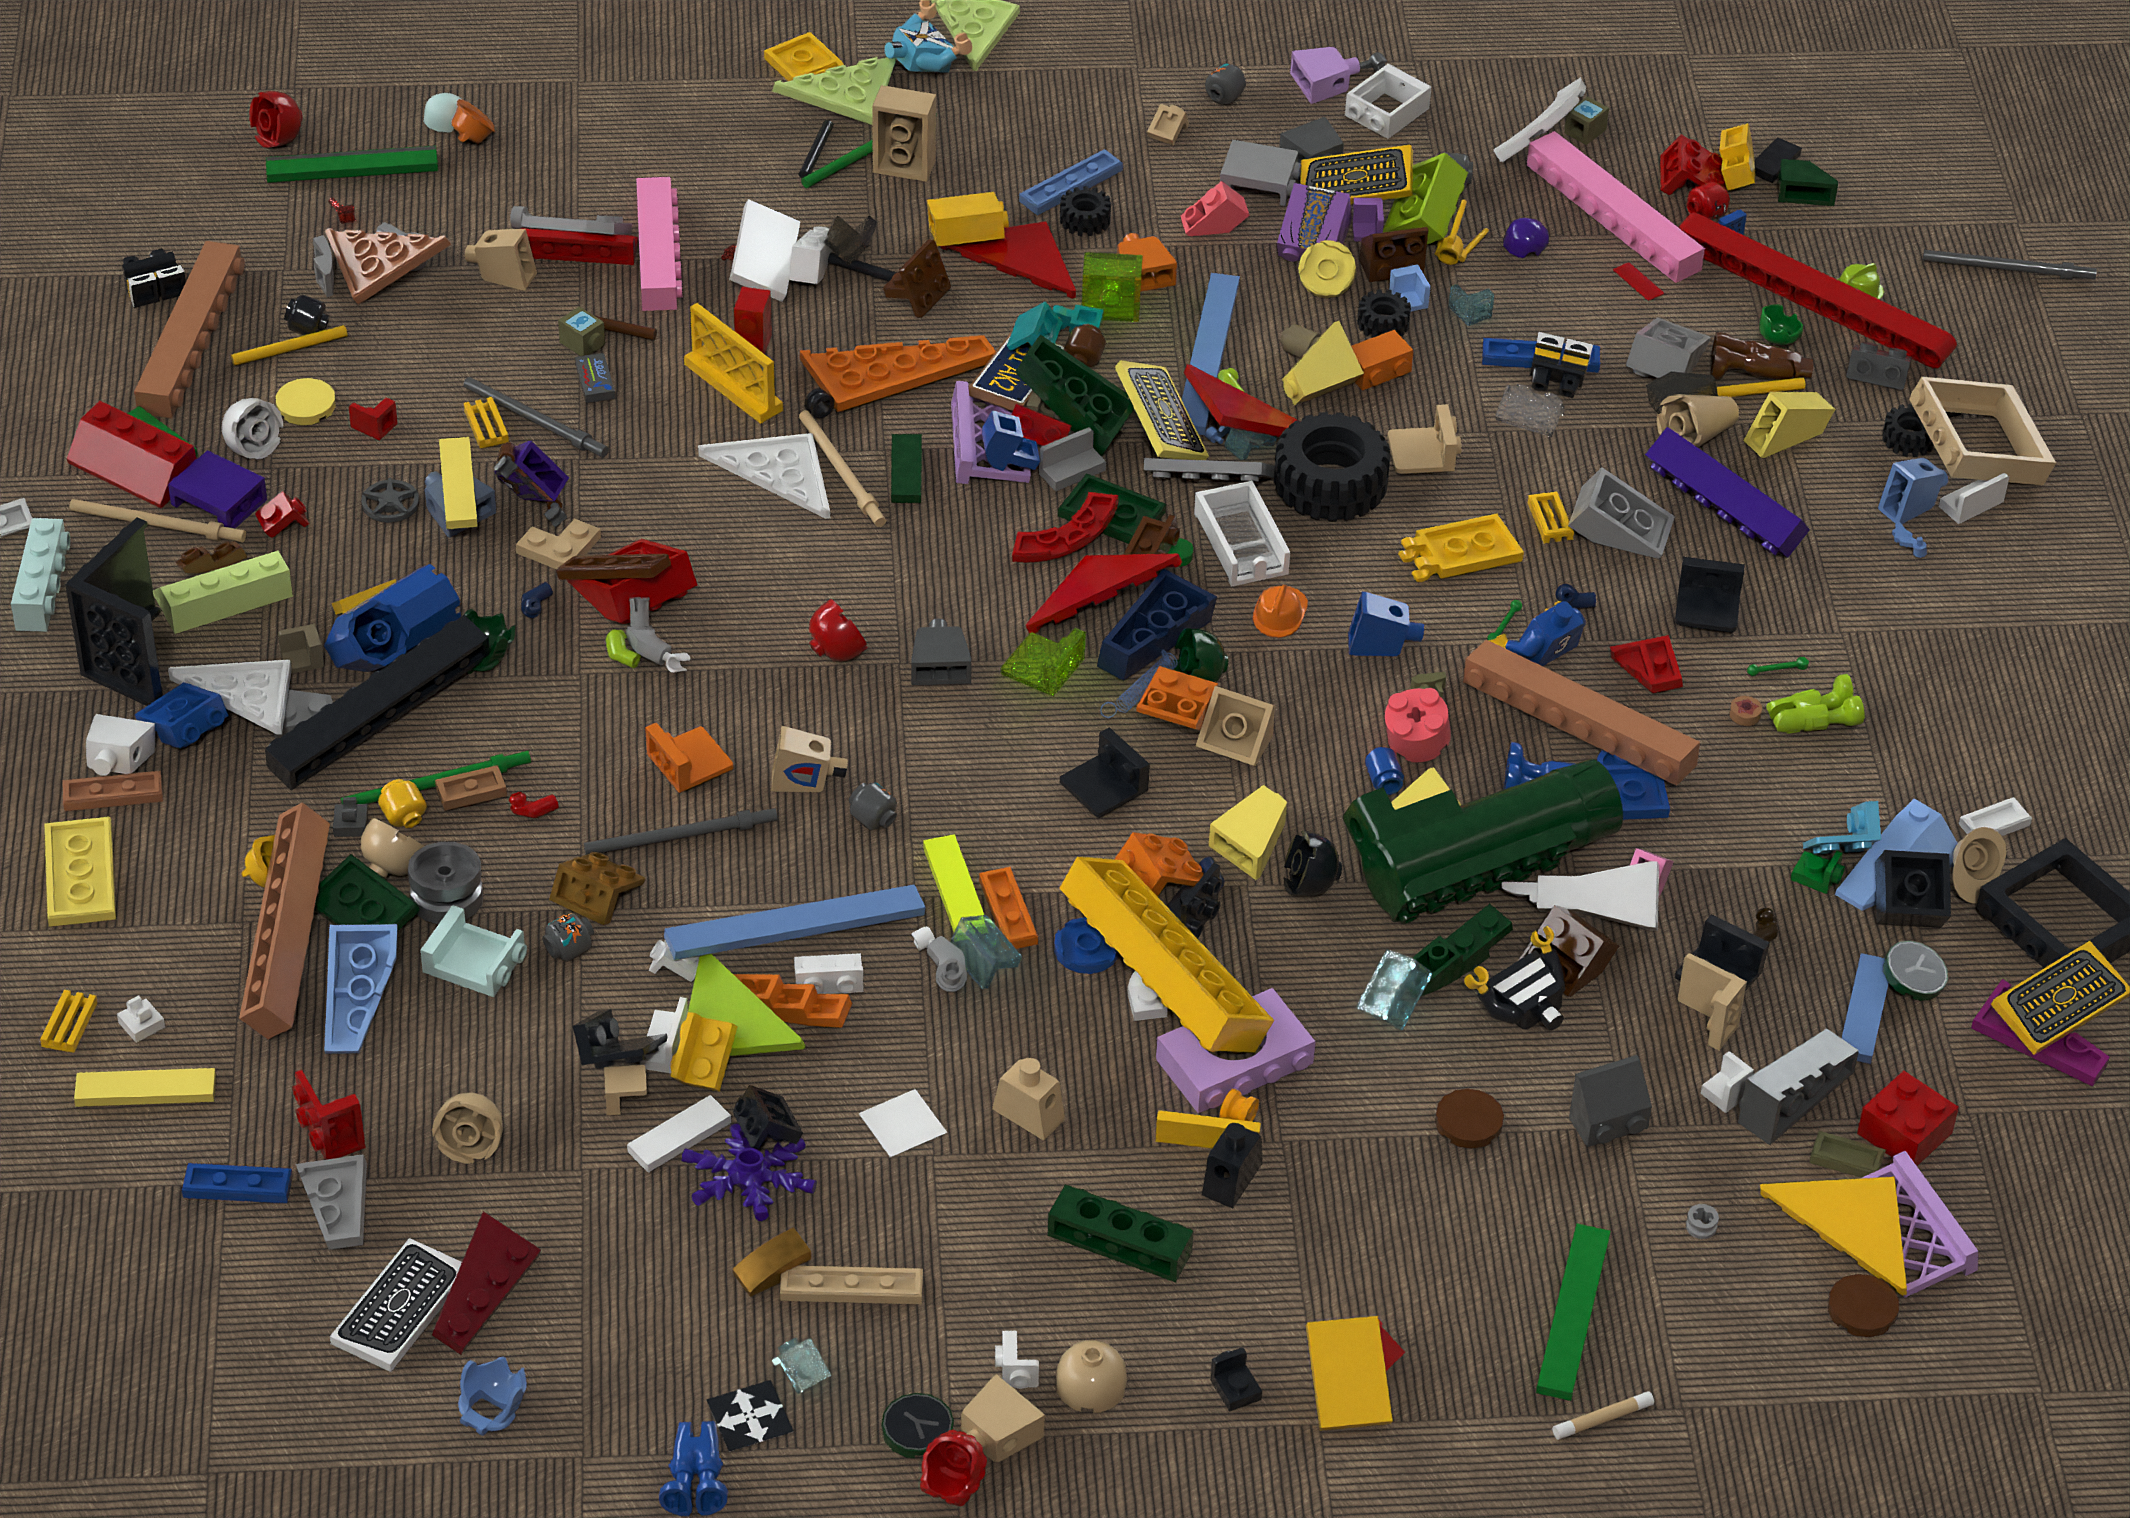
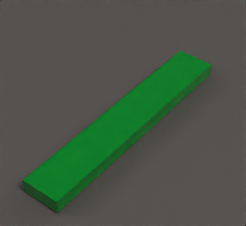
M1576 1223L1537 1384L1536 1393L1569 1401L1572 1399L1608 1247L1610 1230Z

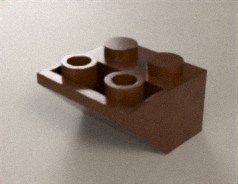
M1421 227L1377 233L1362 238L1359 261L1368 281L1390 280L1392 269L1417 264L1424 274L1428 228Z
M1557 905L1553 906L1537 931L1538 938L1543 942L1546 941V935L1543 930L1545 926L1550 927L1554 932V939L1550 946L1552 949H1556L1561 962L1565 981L1564 994L1568 997L1573 996L1598 977L1619 948L1617 943L1572 910ZM1530 942L1519 960L1535 950L1540 954L1542 950Z

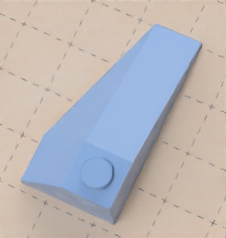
M1913 799L1895 816L1881 834V840L1875 842L1872 848L1866 852L1837 888L1835 895L1861 911L1876 905L1875 862L1884 850L1949 854L1951 868L1954 865V848L1958 843L1942 815L1918 800Z

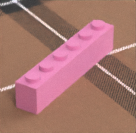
M671 177L636 178L642 311L677 310V298H682V280H676L681 279V261L675 262V260H680V243H674L679 242V225H673L679 224L678 206H674L678 205L677 188H671Z

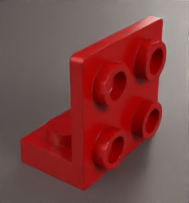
M1681 134L1660 155L1661 191L1670 196L1677 188H1681L1686 183L1687 178L1698 185L1716 182L1726 189L1721 171L1722 157L1717 153L1708 151L1696 140H1690Z
M296 1071V1085L292 1086V1091L300 1107L295 1109L300 1126L302 1128L308 1127L310 1131L308 1133L309 1139L315 1152L321 1151L325 1160L340 1158L366 1148L361 1107L355 1093L322 1106L303 1071Z

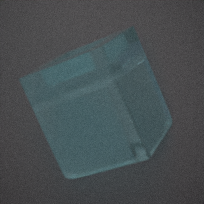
M1455 284L1450 288L1449 308L1467 326H1471L1492 317L1495 295L1489 289L1468 295Z

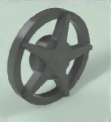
M391 478L369 486L363 492L361 499L363 511L368 517L386 523L407 519L416 512L419 506L417 490L405 481L392 480ZM393 487L405 489V491L399 492L397 490H393ZM387 488V490H385V491H383V492H381V493H380V492H375V491H377V490H379V489ZM413 496V504L410 508L406 509L403 506V500ZM368 499L378 501V506L374 511L368 507ZM383 511H384V512H388V513H392V512H396V511L401 512V513H399V514H394V515H383V514H380V513H382Z

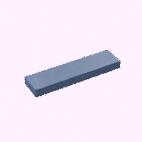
M1104 149L1020 193L1019 202L1036 215H1039L1060 204L1063 194L1066 195V191L1071 190L1073 192L1075 187L1083 190V186H1088L1089 189L1123 171V162Z
M1861 953L1842 1039L1859 1050L1857 1061L1871 1064L1889 982L1883 973L1885 958Z

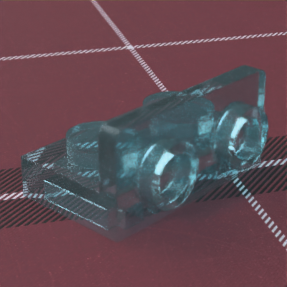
M1386 949L1356 1008L1367 1015L1386 1021L1396 1029L1403 1030L1432 976V972L1415 959Z

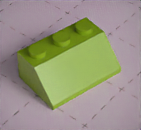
M1446 152L1413 165L1412 196L1395 198L1383 233L1427 227V244L1442 240L1448 233V225L1456 211L1459 196L1464 190V183L1468 172Z

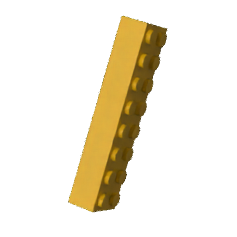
M1077 856L1059 889L1069 898L1068 902L1073 907L1079 909L1087 918V923L1097 929L1105 937V942L1120 953L1124 958V963L1134 969L1143 978L1142 982L1158 994L1162 1004L1171 1009L1181 1019L1180 1023L1197 1036L1203 1048L1211 1052H1256L1273 1024L1274 1019L1123 860Z

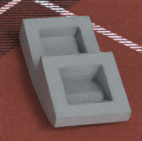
M322 235L313 238L315 278L325 295L330 297L333 296L335 285L332 254L326 238Z

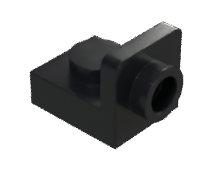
M1243 1347L1233 1351H1224L1212 1359L1210 1380L1229 1412L1262 1400V1390L1246 1365L1247 1352Z

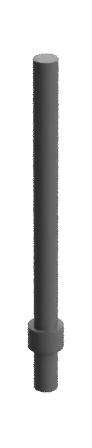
M1926 249L1923 252V261L2060 276V279L2072 280V277L2095 280L2097 268L2074 266V263L2071 262L2053 264Z
M467 377L464 381L465 388L486 399L493 397L496 404L571 441L574 447L582 451L589 450L603 458L608 454L609 448L592 439L590 434L582 430L576 431L471 377Z
M775 808L756 812L743 810L736 812L734 816L584 843L585 855L591 852L604 853L739 828L740 831L753 829V825L778 821Z

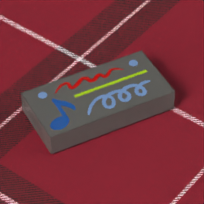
M604 353L575 357V366L585 402L615 399V390Z

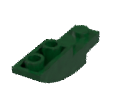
M1489 903L1446 939L1439 935L1392 973L1391 979L1413 998L1437 991L1464 976L1490 957L1489 949L1513 930L1512 922Z

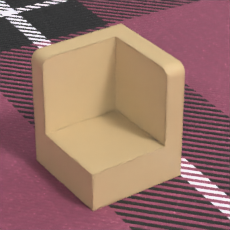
M645 1065L604 1067L607 1115H621L620 1097L647 1094Z

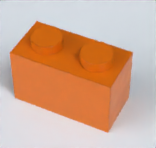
M1395 330L1351 346L1364 372L1355 381L1362 391L1412 371L1414 350Z

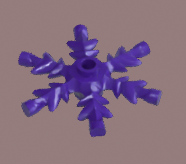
M731 1124L730 1131L733 1139L726 1138L725 1142L732 1147L728 1151L736 1156L734 1160H726L722 1153L718 1158L708 1149L703 1151L704 1154H700L685 1148L682 1154V1162L697 1163L695 1166L697 1170L712 1169L711 1173L728 1172V1176H714V1181H705L700 1184V1187L705 1190H698L692 1194V1200L697 1206L705 1203L712 1196H715L720 1201L726 1190L733 1193V1186L736 1185L744 1190L741 1196H747L743 1206H753L755 1219L758 1221H764L768 1218L769 1214L765 1205L774 1203L766 1195L770 1191L762 1186L765 1182H772L776 1189L780 1184L790 1193L795 1192V1188H798L804 1192L814 1194L817 1185L816 1180L801 1179L803 1176L801 1172L786 1173V1169L770 1170V1166H784L785 1161L796 1160L798 1156L793 1153L800 1152L806 1147L802 1138L799 1139L797 1144L790 1142L782 1147L780 1142H777L772 1153L766 1149L765 1157H763L759 1150L750 1147L740 1125Z

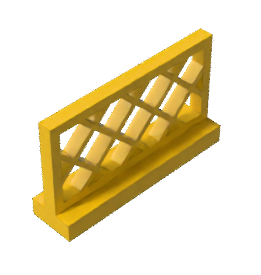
M695 303L690 306L692 352L684 356V365L760 424L782 412L783 402L775 396L774 361L700 304Z

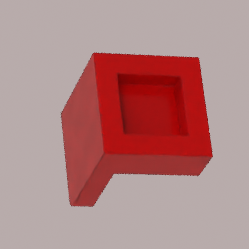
M387 397L374 408H365L356 403H352L349 406L351 428L379 441L398 424L396 402Z

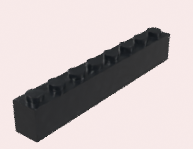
M465 615L447 623L435 635L423 639L417 647L406 654L399 655L393 663L381 671L374 672L369 679L357 687L347 690L341 698L332 704L323 706L317 714L306 721L299 722L293 730L281 738L274 739L265 748L267 768L292 791L482 662L489 655V637Z

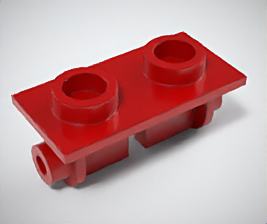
M1015 404L1012 412L1013 416L1020 418L1023 438L1034 440L1042 446L1068 436L1072 426L1019 404Z

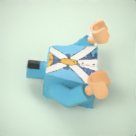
M920 0V12L918 14L914 13L902 26L895 30L892 42H887L885 45V55L887 58H897L910 71L949 72L951 63L957 59L956 55H967L972 51L971 40L968 39L966 33H959L954 38L956 44L954 47L929 21H923L924 19H932L936 16L937 8L935 2L930 6V0Z

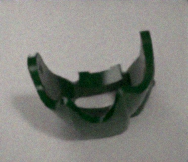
M469 609L464 615L489 637V655L478 665L467 671V673L489 671L501 662L506 650L513 642L516 625L511 626L508 630L503 613L481 617L477 615L475 610Z

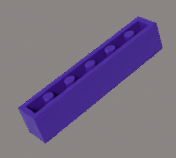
M1669 427L1665 428L1645 454L1652 462L1650 468L1663 478L1666 474L1674 479L1672 483L1684 493L1691 490L1696 494L1694 499L1707 509L1711 505L1718 509L1716 514L1728 524L1735 521L1741 525L1739 530L1751 540L1755 537L1763 541L1761 546L1774 556L1779 552L1788 558L1810 531L1802 519Z

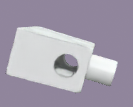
M100 714L94 716L86 738L87 766L97 774L102 776L110 772L131 774L155 752V723Z

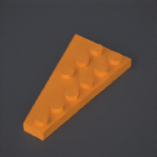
M981 335L949 338L946 343L930 344V340H920L918 345L903 346L902 342L859 345L853 351L838 352L837 347L826 348V353L811 354L810 350H800V360L818 386L833 397L834 408L837 412L984 366L996 351L986 337Z

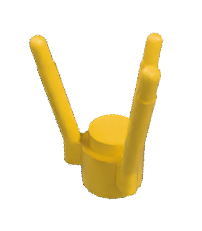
M1466 200L1461 201L1450 235L1437 241L1435 256L1441 262L1448 265H1454L1458 261L1464 262L1467 255L1489 232L1488 228H1484L1464 249L1462 239L1457 236V232L1467 204Z

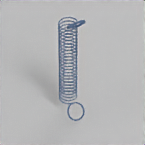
M1164 649L1161 650L1163 657L1119 696L1117 700L1119 699L1120 702L1121 699L1128 706L1127 709L1130 710L1142 698L1143 694L1139 690L1143 689L1146 691L1145 688H1147L1148 683L1152 680L1151 673H1149L1151 669L1154 671L1160 664L1163 667L1168 665L1170 667L1168 669L1171 670L1176 667L1174 660V667L1173 664L1170 666L1171 660L1167 654L1171 653H1166ZM1136 688L1139 692L1132 698L1129 694ZM1106 702V703H1104V704L1101 706V710H1102V707H1103L1105 704H1107V703H1111V704H1113L1115 707H1116V705H1115L1114 703H1112V702ZM1115 712L1112 716H1109V717H1108V716H1104V717H1106V718H1111V717H1113V716L1116 714V712Z

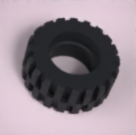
M1320 412L1318 416H1313L1312 414L1304 416L1302 421L1296 420L1289 425V428L1282 432L1277 442L1274 467L1276 491L1290 508L1295 507V511L1303 516L1305 514L1311 515V519L1320 521V518L1328 519V522H1337V519H1344V521L1353 520L1356 515L1361 517L1370 512V509L1373 510L1378 506L1387 492L1391 459L1389 444L1385 441V437L1379 430L1375 431V427L1368 421L1364 423L1361 421V418L1354 415L1348 417L1340 412H1336V415ZM1332 464L1345 468L1329 469L1318 465Z

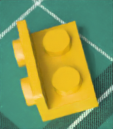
M688 1012L686 1020L680 1027L681 1039L677 1053L673 1055L671 1060V1077L684 1085L720 1092L738 1026L729 1022L704 1018L694 1012Z

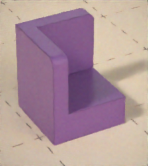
M1354 197L1352 213L1353 240L1361 241L1362 238L1371 234L1383 233L1382 198Z

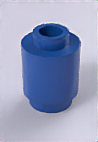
M1386 747L1372 750L1365 758V765L1374 788L1384 787L1387 795L1398 792L1403 786L1404 775L1394 750Z

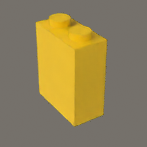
M995 192L927 200L929 228L937 247L1005 238L1004 228H1009L1007 211H1004L1003 201H998Z

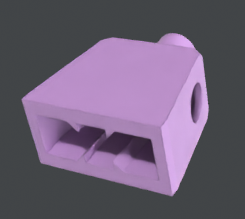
M1334 47L1292 51L1290 74L1311 104L1346 92L1349 89L1350 75L1360 72V64L1356 57L1343 59Z

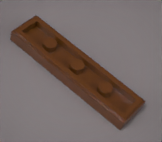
M668 554L573 556L559 566L556 572L559 580L654 578L670 566L671 561Z

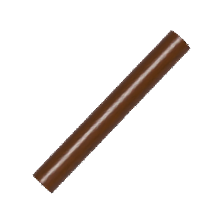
M595 316L604 322V330L655 340L657 329Z

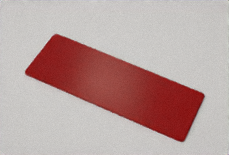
M1629 262L1613 269L1615 273L1648 301L1664 294L1660 288Z

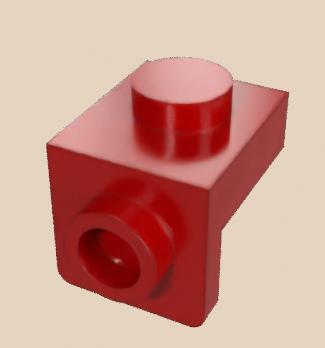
M283 491L255 513L261 527L270 538H273L294 520L303 527L310 524L304 514L307 512L304 504L297 497L292 499Z

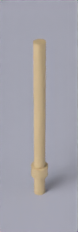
M807 410L802 411L799 419L809 433H813L814 440L858 500L857 505L860 510L871 518L876 527L884 526L886 518L878 509L879 504L874 496L865 491L810 412Z
M72 499L69 505L70 511L129 522L138 517L147 521V524L151 526L205 535L209 540L221 541L226 539L244 542L246 539L245 530L224 527V524L210 521L207 524Z

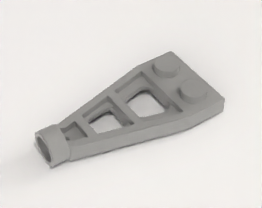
M513 206L510 215V223L513 229L531 227L603 234H632V223H623V217L597 215V220L533 216L528 212V208L524 206Z

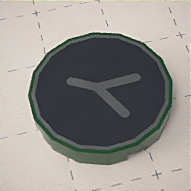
M1911 940L1900 941L1891 946L1885 956L1883 973L1887 981L1902 995L1908 993L1914 996L1912 999L1919 1001L1932 1000L1942 992L1948 981V969L1943 959L1933 949L1922 943Z
M923 1393L902 1395L892 1401L883 1412L881 1423L884 1441L891 1450L903 1457L914 1459L915 1455L922 1456L926 1452L928 1444L933 1442L935 1438L942 1433L953 1430L954 1419L950 1408L941 1399Z

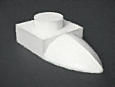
M1135 971L1128 984V998L1134 1021L1167 1017L1168 1008L1162 1004L1158 994L1142 982L1143 978Z

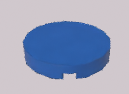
M1086 917L1070 920L1055 935L1054 952L1057 960L1065 968L1085 974L1102 972L1113 966L1119 957V952L1105 942V937L1087 923Z

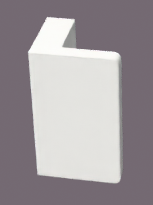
M2003 473L1988 481L1977 480L1940 498L1939 508L1960 524L2003 503L2009 476Z
M680 997L676 1012L654 1011L647 1036L667 1034L668 1038L665 1043L658 1046V1052L648 1054L645 1060L640 1061V1065H645L646 1070L671 1073V1060L673 1055L677 1053L681 1039L680 1027L688 1014L687 998Z

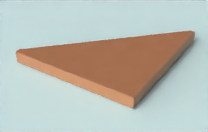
M329 228L325 230L352 298L357 304L362 303L451 245L446 236L433 238L425 234L402 236L393 232L370 234L361 230H345L344 232L334 231Z

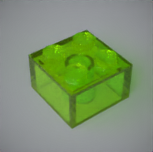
M1084 252L1082 306L1103 309V320L1139 322L1143 255Z

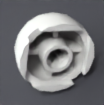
M247 398L236 402L226 411L222 420V434L226 444L233 452L249 459L265 458L276 449L281 440L278 437L279 427L283 428L281 413L274 404L261 399Z

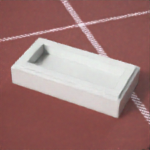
M2013 797L1961 816L1959 825L1966 834L1976 828L1987 827L1996 830L2001 836L2030 826L2032 817Z

